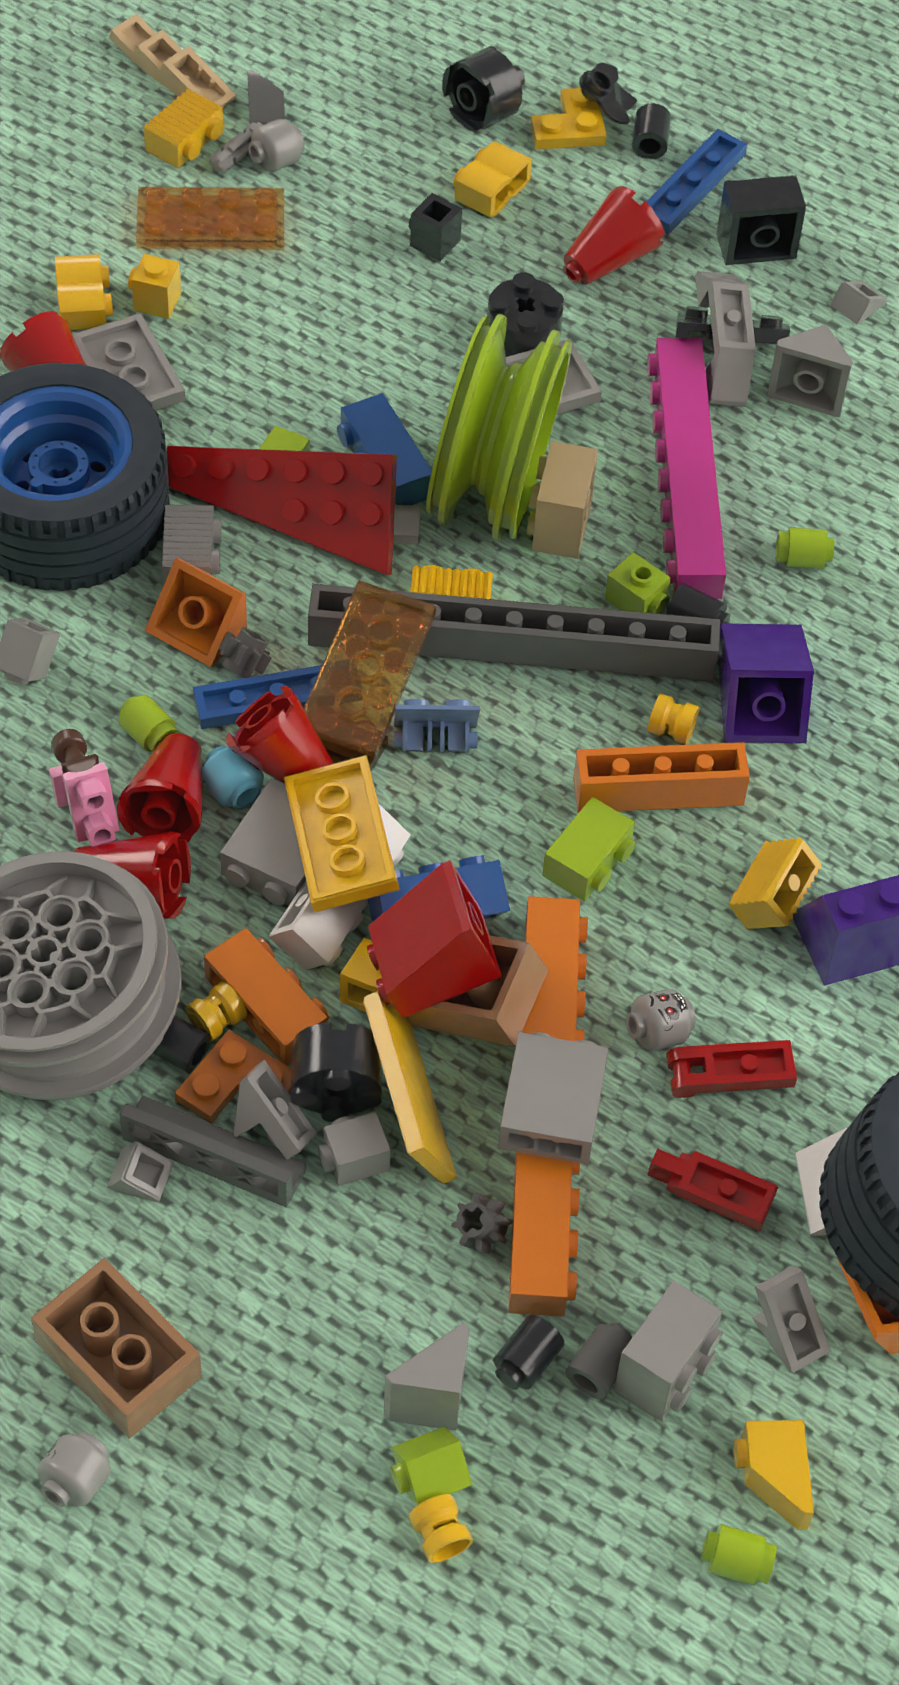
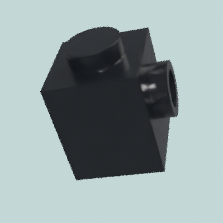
M431 193L411 213L408 224L410 229V246L441 261L461 241L462 208Z

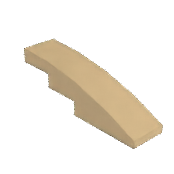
M137 13L111 30L109 39L150 77L177 96H180L182 92H185L186 88H189L222 107L235 100L236 94L190 46L182 50L163 29L155 33Z

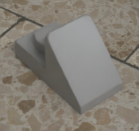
M265 1060L258 1063L240 1081L234 1126L235 1138L260 1123L265 1129L269 1141L280 1150L287 1160L299 1153L317 1133L299 1107L291 1102V1096Z
M793 1265L755 1286L763 1311L753 1316V1321L789 1372L794 1373L831 1352L803 1270Z

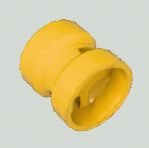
M660 693L654 704L647 732L658 736L667 733L673 737L675 742L687 745L695 729L700 706L689 702L684 705L677 704L673 697Z
M223 981L210 989L209 996L204 999L196 998L185 1007L190 1023L209 1033L210 1042L221 1036L223 1028L227 1025H237L247 1017V1010L241 998L228 983Z
M450 1494L432 1497L417 1505L409 1513L408 1518L414 1531L421 1533L424 1539L422 1549L430 1563H439L459 1555L473 1543L467 1526L460 1524L457 1518L459 1508Z

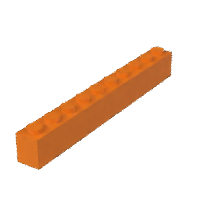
M528 896L525 942H529L548 968V973L522 1030L523 1033L542 1032L553 1038L563 1040H584V1029H576L577 1017L584 1018L586 999L585 991H577L578 980H585L587 954L579 953V943H586L588 917H580V899ZM515 1152L508 1313L565 1316L567 1300L575 1301L577 1272H568L569 1258H577L578 1230H570V1216H578L580 1190L578 1188H571V1175H579L580 1163Z

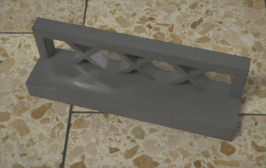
M143 1095L136 1107L126 1103L120 1113L123 1140L130 1143L137 1141L166 1158L286 1208L306 1172V1163L293 1157L286 1160L279 1151L240 1135L235 1138L233 1132Z

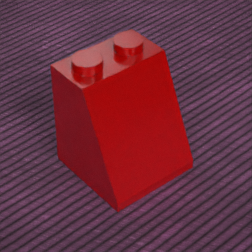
M451 860L438 866L368 926L373 944L367 946V951L373 966L377 971L380 970L382 976L381 979L376 980L378 991L386 1005L393 1003L402 1018L502 977L482 910Z

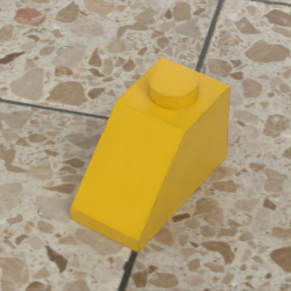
M804 1420L746 1421L741 1438L734 1440L735 1467L744 1469L745 1485L797 1530H808L814 1509Z

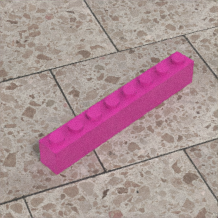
M657 338L655 353L648 354L647 372L648 376L655 377V382L650 384V404L657 405V410L653 411L652 418L653 434H660V439H656L655 461L656 463H662L663 469L658 470V492H665V499H661L660 519L661 522H668V529L663 531V552L670 553L671 560L666 561V575L671 577L670 584H673L674 593L682 583H685L716 599H722L726 580V566L702 338Z

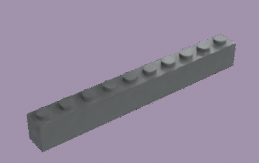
M313 583L308 611V646L702 681L714 680L719 653L720 619Z

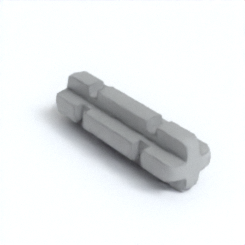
M251 123L244 129V134L240 132L221 148V151L218 150L210 156L209 163L213 166V170L216 173H225L233 167L234 162L238 163L249 154L248 146L251 143L252 132L256 127L263 125L262 123Z

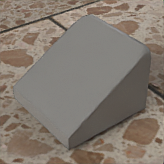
M862 280L841 283L831 302V306L855 324H859L884 306L887 300Z
M135 1141L121 1150L107 1188L159 1202L174 1162Z

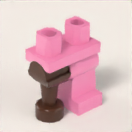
M64 729L58 732L51 741V750L56 759L61 763L60 766L48 769L55 801L59 808L69 805L74 833L78 843L89 840L91 846L112 842L116 839L115 832L120 830L108 769L104 762L99 763L98 755L85 756L87 744L83 735L78 730Z

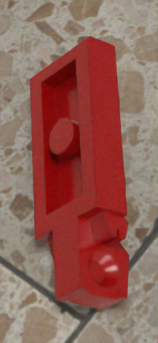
M657 1148L648 1170V1176L666 1183V1190L676 1194L675 1196L758 1231H761L779 1188L771 1182L697 1151H694L692 1155L682 1152L680 1157H677Z

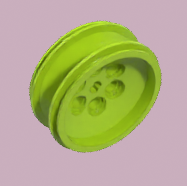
M502 314L496 316L491 326L489 317L483 316L472 335L444 419L432 467L426 502L427 514L433 515L438 508L439 524L447 525L459 500L472 485L475 486L479 494L485 495L488 523L493 525L492 539L500 541L506 529H509V538L515 539L522 525L530 502L532 487L536 485L538 480L536 475L540 456H545L555 423L572 349V342L569 340L565 341L563 347L559 346L560 332L552 330L547 341H541L523 363L515 362L509 366L506 364L504 348L507 318Z

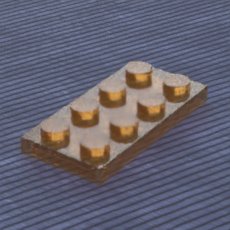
M138 187L137 249L284 250V188Z
M358 580L304 707L320 739L375 758L377 757L394 716L395 705L399 704L435 617V605Z

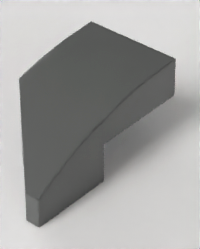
M247 70L249 125L258 122L266 124L277 119H285L284 91L255 71Z

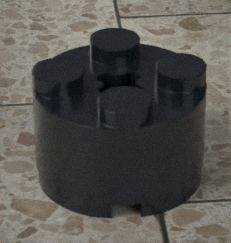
M488 46L447 67L442 78V91L444 97L448 95L450 97L453 107L449 108V111L454 119L468 130L477 131L488 128L518 112L522 102V85L525 82V77L519 66L513 65L495 47Z
M521 272L515 274L513 279L499 284L491 292L488 299L487 317H489L490 326L498 314L505 315L507 318L504 341L506 357L535 349L541 341H547L552 330L559 331L561 337L564 308L563 295L548 283L535 279L530 273Z
M331 1022L315 1024L301 1030L293 1040L291 1055V1102L312 1112L320 1113L322 1119L327 1122H334L341 1117L348 1116V1114L358 1113L368 1108L379 1106L382 1102V1064L372 1031L361 1025L346 1023V1030H331Z

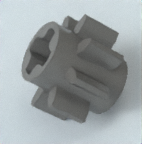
M244 627L241 628L237 636L228 632L219 648L222 650L220 654L225 656L222 664L226 669L243 678L250 677L254 670L263 674L272 659L269 656L270 652L265 650L269 642L257 632Z
M475 1193L472 1203L466 1205L459 1203L457 1205L460 1211L456 1221L452 1223V1227L457 1228L463 1234L459 1242L461 1246L467 1248L476 1246L477 1251L489 1254L491 1244L498 1242L507 1243L505 1235L508 1226L513 1223V1220L506 1218L501 1212L504 1209L505 1202L495 1198L489 1201L487 1196Z

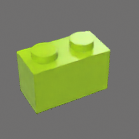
M592 797L545 852L542 876L585 902L594 889L600 892L606 886L612 875L611 869L617 861L624 863L633 852L636 841L632 839L635 821Z

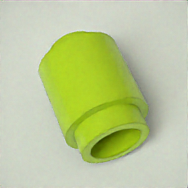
M788 527L787 531L779 530L776 540V562L785 563L786 567L824 569L826 561H833L834 538H828L826 529Z
M148 695L130 697L120 708L119 725L147 752H154L166 736L179 733V730L176 728V722Z
M720 1523L716 1532L708 1530L701 1552V1560L709 1562L707 1569L709 1573L754 1585L756 1581L767 1584L774 1567L777 1545L766 1542L765 1536Z

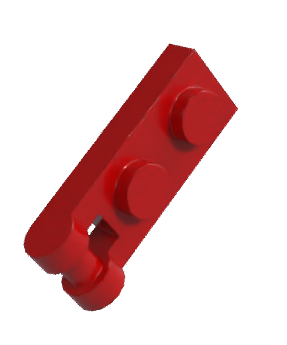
M790 1040L683 1046L670 1049L666 1053L668 1068L673 1071L674 1075L670 1084L672 1096L675 1098H689L698 1093L793 1088L797 1081ZM693 1066H703V1073H691L690 1068Z

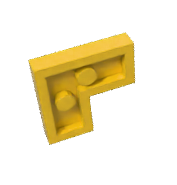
M580 87L561 89L560 100L563 114L531 115V130L535 150L606 145L607 135L601 109L597 103L589 101L583 96Z

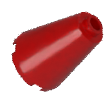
M625 186L615 187L563 256L565 264L563 270L572 282L576 284L581 282L584 285H588L663 245L664 241H660L665 233L659 218L646 201L639 205L632 198L636 194L632 189Z
M55 311L42 312L24 321L22 324L26 329L17 337L11 332L0 348V359L11 372L26 366L46 363H77L86 365L67 321Z
M282 686L280 688L283 694L275 696L271 691L264 694L238 717L235 723L240 729L234 737L228 732L226 744L233 752L273 779L285 784L284 777L334 763L297 695L291 688Z
M180 733L166 736L120 794L116 806L118 820L125 831L131 836L134 835V832L141 836L176 832L181 834L178 839H186L188 843L191 837L198 832L202 822V749L199 743L192 737Z
M167 832L112 841L96 846H81L74 851L105 859L134 875L153 895L164 919L176 918L185 906L187 897H179L182 883H190L191 857L186 839H178L181 835L180 833Z

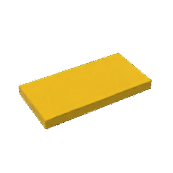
M366 755L284 777L314 913L400 890Z
M378 991L364 997V1006L407 1153L439 1182L448 1183L458 1177L413 1027L405 1018H402L400 1013L391 1004L386 1005Z

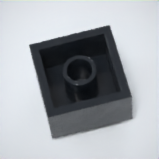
M797 175L724 181L716 235L725 265L797 259L806 211V204Z

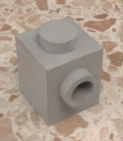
M28 618L7 620L0 641V669L5 671V678L27 685L29 681L44 679L61 633Z
M376 1112L355 1118L352 1116L341 1117L331 1125L324 1127V1145L318 1146L319 1157L326 1173L333 1171L338 1186L390 1171L391 1149Z

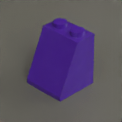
M721 623L718 668L724 742L807 743L814 668L802 625Z
M899 875L822 895L798 908L797 913H793L794 923L824 986L899 965Z

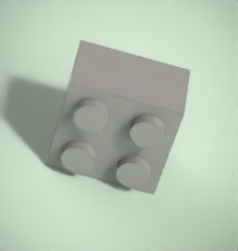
M673 1280L622 1351L614 1391L661 1422L671 1409L678 1413L692 1392L693 1388L689 1385L696 1373L704 1376L717 1356L718 1352L714 1349L723 1335V1332L718 1329L722 1310Z

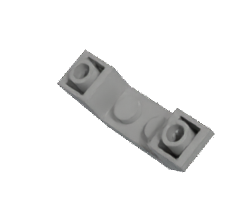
M697 271L695 279L698 307L710 308L715 354L705 370L709 404L744 407L748 399L756 351L749 285L733 274Z

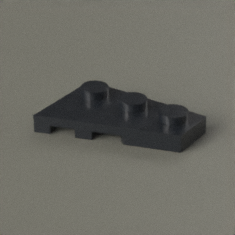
M687 306L686 312L678 311L675 337L688 338L689 331H699L698 334L700 336L713 340L711 316L708 314L709 309ZM761 315L760 321L753 320L755 343L777 344L778 340L790 335L789 324H784L781 317Z

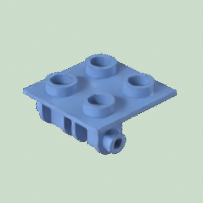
M424 699L404 700V705H395L394 727H402V731H394V747L402 748V752H423V728H427V752H431L432 728H439L440 752H444V729H448V752L469 753V748L477 749V732H469V728L477 727L480 706H471L470 701L462 699L448 700L446 705H429V701Z

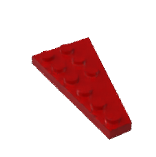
M167 446L169 487L383 574H392L397 455Z

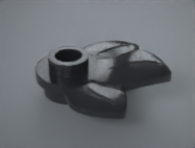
M598 63L594 69L585 71L580 76L579 85L581 92L587 100L597 103L609 119L618 124L627 125L630 122L627 111L637 103V99L617 83V67L607 63Z

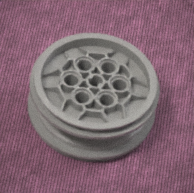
M53 851L28 855L7 862L0 866V1090L39 1100L71 1099L103 1090L125 1078L142 1065L161 1043L176 1013L182 985L181 965L175 944L166 929L162 912L147 887L134 875L105 859L79 852Z

